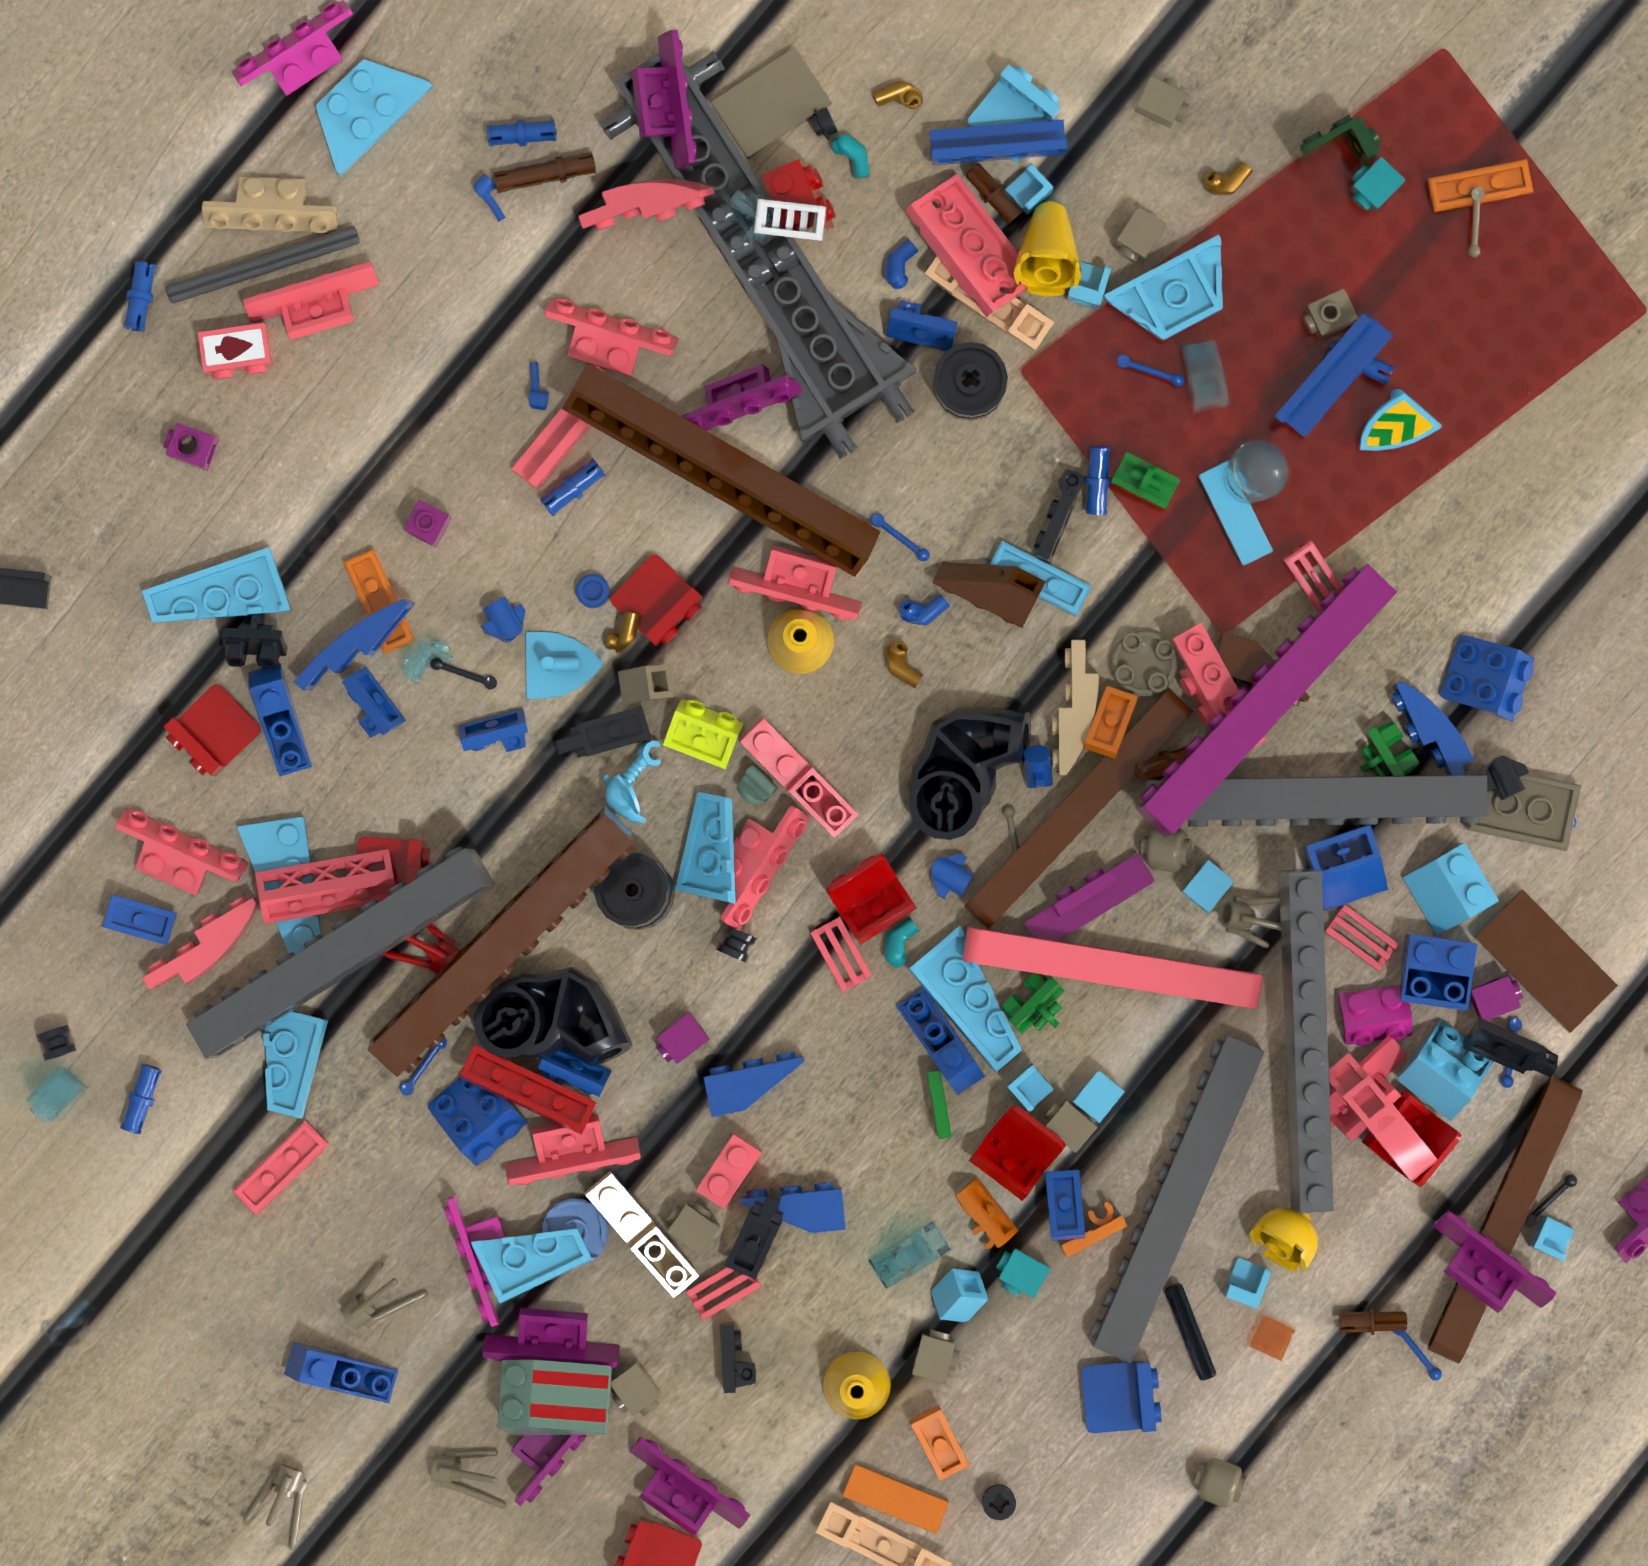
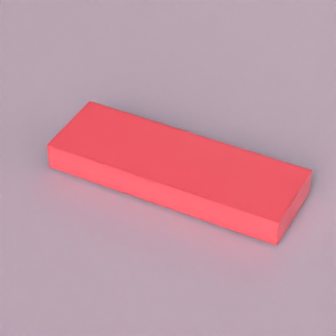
M305 1120L232 1192L255 1215H258L329 1143Z

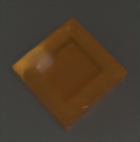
M1263 1315L1250 1347L1281 1361L1295 1330Z

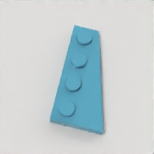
M270 547L142 591L152 623L154 624L292 612Z
M305 817L237 826L255 872L311 863ZM306 875L299 881L304 884L312 883L314 877L313 875ZM280 881L264 883L265 891L278 889L284 883ZM319 915L276 922L288 953L294 952L298 954L306 949L304 946L305 942L317 935H322Z
M959 926L912 965L908 971L994 1072H997L1022 1049L979 965L962 961L966 939L961 926Z

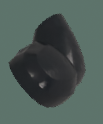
M958 707L932 722L925 748L912 767L909 783V807L913 821L922 832L935 839L951 840L964 836L975 827L996 790V770L1024 761L1023 754L1029 747L1031 737L1029 712L990 707Z
M575 967L556 970L547 974H522L504 981L493 988L487 997L478 1004L474 1015L475 1032L480 1043L491 1054L503 1058L526 1057L533 1059L548 1057L566 1047L586 1065L594 1066L615 1059L627 1052L633 1045L615 1003L602 983Z

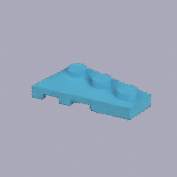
M578 1229L470 1242L499 1304L592 1260Z

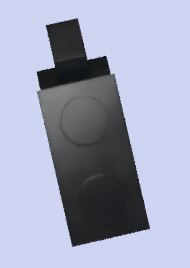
M1066 469L1058 481L1062 492L1059 501L1053 499L1046 516L1051 521L1046 531L1040 530L1033 547L1038 550L1036 555L1039 560L1051 564L1084 483V475Z
M639 706L577 724L576 727L570 728L571 737L555 742L559 755L576 751L578 758L649 740L651 735L643 708Z
M1479 1018L1464 1038L1463 1049L1522 1074L1526 1070H1534L1552 1077L1558 1068L1557 1054L1537 1042Z
M771 1187L764 1204L756 1201L754 1206H751L725 1263V1267L754 1280L756 1279L782 1223L781 1219L784 1213L778 1211L777 1208L783 1192Z

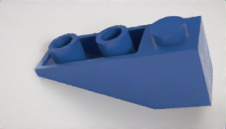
M278 663L275 669L261 668L248 672L249 690L279 776L312 767L281 663Z
M923 987L896 1005L957 1095L985 1077L974 1058Z
M793 1051L775 1055L777 1062L763 1064L762 1058L742 1062L743 1069L730 1071L729 1065L709 1069L710 1075L704 1077L711 1116L715 1117L746 1110L804 1062V1057H796V1052Z
M834 1182L814 1184V1190L801 1192V1186L780 1188L783 1196L777 1210L784 1213L781 1219L783 1222L811 1233L846 1230L842 1188H835ZM767 1189L747 1191V1197L740 1199L741 1204L749 1208L753 1207L756 1201L764 1204L767 1197Z
M293 1342L284 1375L299 1383L389 1403L398 1370L323 1348Z

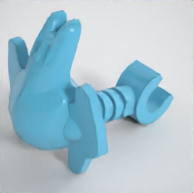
M658 741L643 742L638 748V757L627 768L622 777L619 774L613 777L612 780H610L608 775L603 777L606 785L605 798L608 806L630 822H646V819L639 814L640 807L631 784L634 783L635 779L647 766L661 764V760H652L648 754L650 748L660 747V742Z

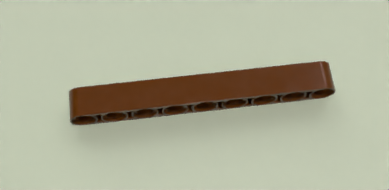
M1169 688L1125 734L1116 759L1105 756L964 907L989 930L1135 775V765L1138 762L1150 759L1194 711Z
M1554 1076L1548 1079L1478 1232L1480 1235L1489 1237L1496 1247L1509 1256L1582 1096V1089ZM1456 1282L1430 1338L1427 1350L1459 1364L1469 1347L1487 1305Z

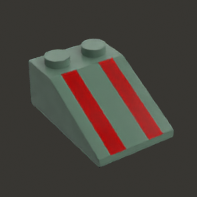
M502 1360L497 1428L513 1436L607 1434L612 1367L608 1365L544 1360Z

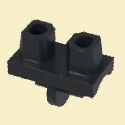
M254 614L251 618V623H240L239 629L222 628L221 639L225 647V658L227 664L231 667H242L245 665L247 655H257L256 661L258 666L275 669L279 657L287 655L288 647L284 644L282 631L274 630V625L263 624L262 615Z

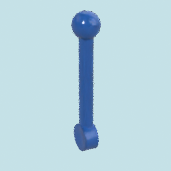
M1124 354L1117 358V365L1122 369L1131 367L1169 380L1177 387L1184 383V377L1179 373L1172 375L1131 361Z
M877 513L872 516L871 522L873 526L882 527L916 553L918 560L927 561L929 559L930 553L927 549H920L887 524L883 515Z
M1512 1018L1508 1022V1027L1511 1032L1517 1034V1031L1522 1028V1022L1518 1018ZM1506 1067L1505 1075L1500 1080L1504 1088H1510L1514 1083V1079L1511 1076L1512 1069Z
M445 1037L428 1053L410 1080L401 1085L400 1091L403 1095L408 1096L413 1093L414 1084L440 1049L447 1046V1039Z
M1406 1330L1393 1331L1404 1339L1427 1368L1430 1379L1434 1381L1440 1380L1442 1371L1430 1363L1407 1334Z

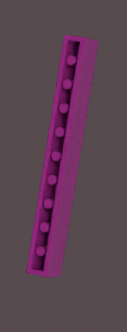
M1369 564L1359 569L1354 566L1341 579V582L1344 584L1337 593L1333 590L1330 591L1320 601L1318 605L1322 609L1315 617L1309 614L1296 628L1300 633L1292 641L1287 638L1274 651L1278 657L1270 665L1265 662L1252 675V678L1255 680L1248 689L1244 686L1241 687L1231 697L1229 701L1233 705L1225 714L1219 711L1208 722L1207 726L1210 730L1203 738L1197 735L1185 747L1184 750L1188 754L1180 762L1175 759L1162 772L1165 779L1157 787L1151 784L1141 794L1139 799L1142 803L1136 810L1165 838L1173 835L1397 593Z

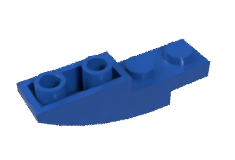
M1403 681L1393 685L1395 692L1391 694V697L1398 712L1404 711L1409 723L1405 724V729L1411 742L1417 741L1419 747L1432 742L1435 748L1430 751L1438 768L1443 767L1447 775H1466L1462 766L1474 761V758L1451 721L1431 700Z

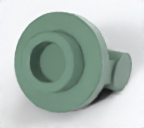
M754 764L746 770L744 777L738 783L741 797L750 804H765L769 797L778 789Z

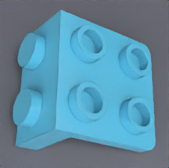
M1008 64L1000 74L997 84L968 118L969 127L1054 120L1061 108L1057 104L1059 98L1049 89L1043 87L1040 90L1032 84L1033 77L1023 68L1017 66L1014 69ZM1021 158V159H1010V160L1013 161V162H1019V161L1022 160V158Z

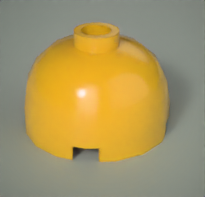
M1275 1208L1264 1213L1249 1233V1238L1255 1247L1260 1243L1267 1249L1263 1253L1266 1258L1278 1266L1296 1272L1298 1267H1301L1302 1272L1306 1271L1316 1254L1319 1241L1315 1227L1310 1222L1311 1217L1307 1213H1299L1288 1208Z

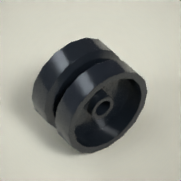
M966 342L953 346L942 355L935 368L933 389L937 402L946 413L956 419L973 421L987 417L998 408L1005 396L1008 380L1005 363L996 351L984 344ZM973 377L976 380V386L969 385L965 387L963 384L965 378Z
M631 852L621 862L616 859L608 867L610 870L608 876L599 885L594 887L597 906L605 917L627 929L643 930L656 926L666 918L674 902L675 889L670 874L663 865L640 853ZM634 885L638 887V893L635 896L630 891Z

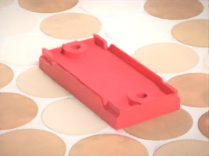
M958 174L910 204L905 212L916 226L920 227L921 236L968 297L976 300V304L986 317H989L1027 291V286L1020 281L1018 285L1014 278V264L1019 253ZM932 201L936 202L939 208L934 207ZM1000 289H1003L1006 294L1002 295Z

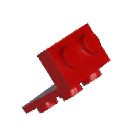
M798 159L762 174L773 201L826 207L824 228L827 230L834 228L832 219L836 218L829 199L825 200L824 196L821 195L819 188L824 187L817 168L813 169L811 164L808 165ZM781 208L780 222L783 229H786L788 209ZM795 210L793 231H799L801 211ZM815 212L808 213L806 231L813 229Z
M651 555L610 599L611 604L623 616L625 610L641 613L638 630L655 647L661 642L664 645L668 644L679 632L675 627L684 618L690 621L701 610L702 606L699 603L703 600L702 596L693 587H690L658 555Z
M218 684L211 686L178 719L173 717L163 726L169 732L166 739L179 752L185 748L193 757L189 760V763L202 776L208 772L214 777L261 733V727Z
M364 836L359 838L357 842V854L389 849L395 885L401 882L411 883L417 879L415 874L430 863V848H425L426 841ZM384 862L370 864L366 870L370 872L385 870Z
M883 854L867 857L860 863L859 867L848 874L836 877L831 882V885L826 888L828 896L860 945L917 909Z
M1403 1090L1400 1093L1401 1097L1393 1105L1438 1160L1412 1181V1183L1420 1187L1431 1178L1448 1154L1453 1151L1461 1139V1134L1430 1112L1410 1093ZM1369 1132L1361 1142L1385 1163L1409 1180Z
M1011 1105L987 1133L968 1161L1023 1201L1044 1171L1063 1151L1066 1144L1055 1132L1047 1129L1027 1111L1016 1105Z
M641 1517L638 1525L631 1523L624 1540L625 1543L630 1544L626 1557L618 1556L615 1566H695L702 1548V1542L698 1538Z

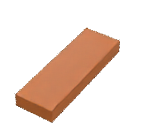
M1527 159L1427 179L1433 213L1474 205V199L1470 195L1474 187H1480L1485 192L1484 198L1480 200V204L1528 195L1534 192Z
M371 549L343 562L367 617L398 601L375 549ZM405 617L381 646L385 655L416 641Z
M856 1463L842 1494L846 1498L935 1534L939 1530L949 1505L947 1500Z

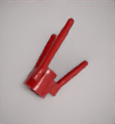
M430 924L425 928L438 938L441 943L435 940L431 946L413 936L406 939V941L428 952L426 958L431 961L393 951H387L381 956L428 968L438 973L460 949L453 946L455 940L443 934L433 924Z

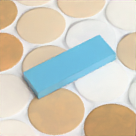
M1226 461L1198 475L1242 567L1273 552L1230 462Z
M1001 541L990 565L1016 566L1046 581L1038 598L1075 617L1092 587L1004 541Z

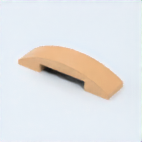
M936 256L924 274L969 309L1033 350L1037 349L1054 324L1045 315L1017 298L1001 307L989 317H986L976 304V300L968 297L938 256ZM1000 289V293L1002 295H1005L1006 292L1003 289Z
M830 1502L815 1532L884 1566L952 1565V1562L920 1544L833 1502Z

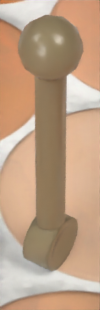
M1474 187L1470 193L1472 199H1474L1471 246H1469L1467 252L1472 258L1478 257L1481 252L1478 246L1480 200L1484 198L1485 192L1480 187Z
M1006 805L1003 807L1002 813L1007 818L1014 853L1019 849L1013 818L1015 808L1012 805Z

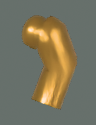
M896 81L872 92L878 107L896 101L914 110L918 109L923 102L921 91L904 81Z
M1240 161L1230 174H1216L1215 171H1210L1203 178L1204 187L1207 192L1213 195H1232L1252 174L1253 170L1247 164Z
M625 610L620 634L614 632L607 633L606 649L616 650L615 653H622L635 641L641 613Z
M900 640L893 641L887 647L885 653L888 671L894 677L916 688L923 674L909 666L907 645Z

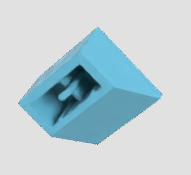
M1440 1019L1408 1060L1397 1081L1451 1121L1472 1099L1493 1061L1463 1049L1465 1037Z

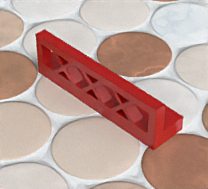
M476 1045L473 1046L459 1075V1078L581 1135L597 1102L502 1057L491 1054L489 1051Z

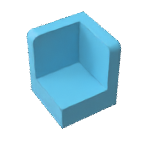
M1030 163L1025 168V171L1005 191L1028 216L1052 194L1053 186Z
M1080 262L1081 279L1078 286L1074 289L1073 285H1071L1067 301L1099 310L1112 268L1105 266L1103 269Z
M1206 860L1182 889L1181 893L1206 913H1209L1233 884V879L1211 861Z
M1033 1064L1029 1065L1006 1085L1028 1112L1032 1111L1041 1100L1054 1090Z
M1098 1071L1083 1090L1078 1092L1072 1102L1100 1123L1125 1091L1102 1072Z
M1542 1215L1528 1246L1564 1262L1567 1257L1564 1252L1574 1229Z
M1237 1258L1223 1295L1258 1309L1271 1270Z
M952 1268L931 1291L939 1319L968 1322L989 1300L978 1271Z

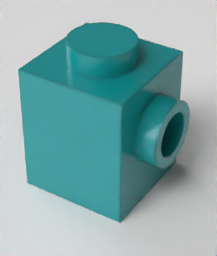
M1380 157L1371 168L1365 164L1351 178L1355 182L1350 190L1354 194L1352 200L1365 212L1370 209L1375 213L1402 186L1405 179L1383 157Z
M1015 1247L1011 1253L1005 1250L996 1265V1269L1000 1270L998 1278L1003 1281L1001 1285L1003 1289L1016 1296H1019L1022 1291L1035 1298L1051 1269L1049 1266Z

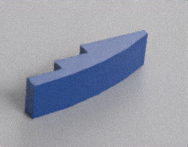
M402 599L371 614L344 632L318 654L293 682L302 690H312L328 669H331L334 673H343L360 651L365 655L374 656L415 603L411 599Z

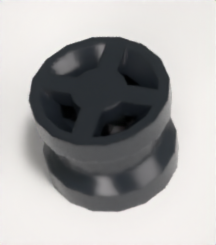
M726 925L724 929L725 938L723 942L718 943L716 950L746 963L749 957L747 951L751 945L755 944L757 938Z
M68 1025L36 1035L38 1042L43 1044L45 1050L43 1053L44 1061L77 1051L75 1044L70 1042L68 1036L70 1029Z
M995 1484L985 1490L982 1496V1506L988 1517L1002 1521L1008 1519L1014 1513L1016 1499L1009 1487L1003 1484Z

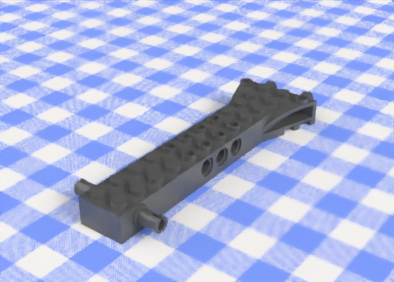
M712 51L690 67L684 66L682 62L683 72L686 74L688 81L686 90L687 104L692 112L691 134L697 149L695 163L683 169H675L671 136L649 137L648 139L674 179L697 182L713 187L715 194L703 198L705 204L693 210L778 342L785 375L792 378L802 387V393L791 398L802 444L819 434H825L838 454L839 459H842L848 453L841 442L845 444L850 453L858 448L842 424L843 419L876 398L883 399L895 418L896 423L903 421L905 418L898 406L901 407L906 417L915 412L899 389L901 382L916 374L917 368L899 356L889 345L872 334L868 328L832 299L794 237L787 238L786 236L754 233L758 199L769 200V198L699 89L700 83L719 71L724 70L721 61L717 59V55ZM660 53L637 68L661 67ZM631 71L615 81L616 89L625 101V107L604 121L599 122L610 140H613L614 137L635 124L638 127ZM774 207L767 208L765 227L772 228ZM781 222L779 224V229H783Z

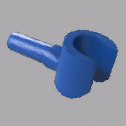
M482 175L474 184V191L488 204L496 219L500 222L506 217L490 195L496 188V185L486 175Z
M538 362L530 363L531 389L529 392V405L533 409L546 410L549 392L539 390Z

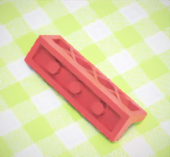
M561 408L511 469L539 491L591 428V425Z
M389 849L255 872L264 924L360 908L375 899L378 902L384 900L389 896L387 891L395 886ZM380 862L385 864V870L374 872L366 870L370 864ZM340 869L351 871L346 877L337 878L332 875L336 870ZM306 875L317 877L312 883L304 884L299 881ZM280 881L284 883L278 889L265 891L264 883Z

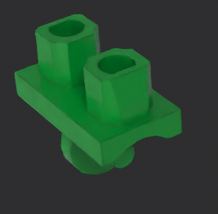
M1126 452L1111 483L1165 510L1181 479Z
M1395 722L1383 725L1378 729L1374 726L1367 731L1380 755L1376 757L1370 746L1361 750L1367 763L1359 767L1362 773L1372 769L1376 776H1385L1386 772L1380 764L1382 761H1385L1393 776H1405L1420 764L1411 748L1395 758L1388 748L1389 745L1403 737Z
M1032 973L1024 985L1034 995L1024 1003L1014 994L1002 1005L1007 1015L1011 1018L1009 1022L1022 1035L1032 1025L1038 1031L1048 1022L1055 1029L1060 1025L1054 1016L1062 1009V1006L1056 1000L1065 991L1052 977L1047 979L1041 974Z

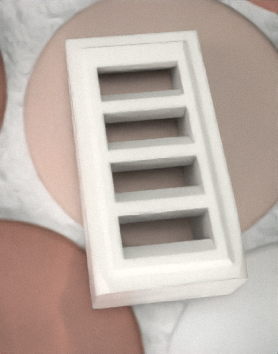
M758 199L754 233L823 241L826 207ZM768 207H774L772 228L765 227ZM781 208L788 209L786 229H779ZM795 210L801 211L799 231H793ZM809 212H815L813 233L806 232Z

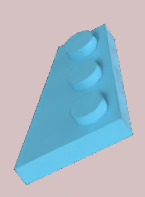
M697 792L675 890L736 904L732 799Z
M291 1011L265 1028L263 1041L266 1047L267 1068L265 1069L267 1110L303 1119L328 1020Z

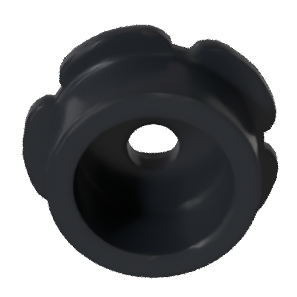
M827 107L820 111L814 109L816 116L810 118L812 126L818 137L824 135L828 140L830 135L838 132Z

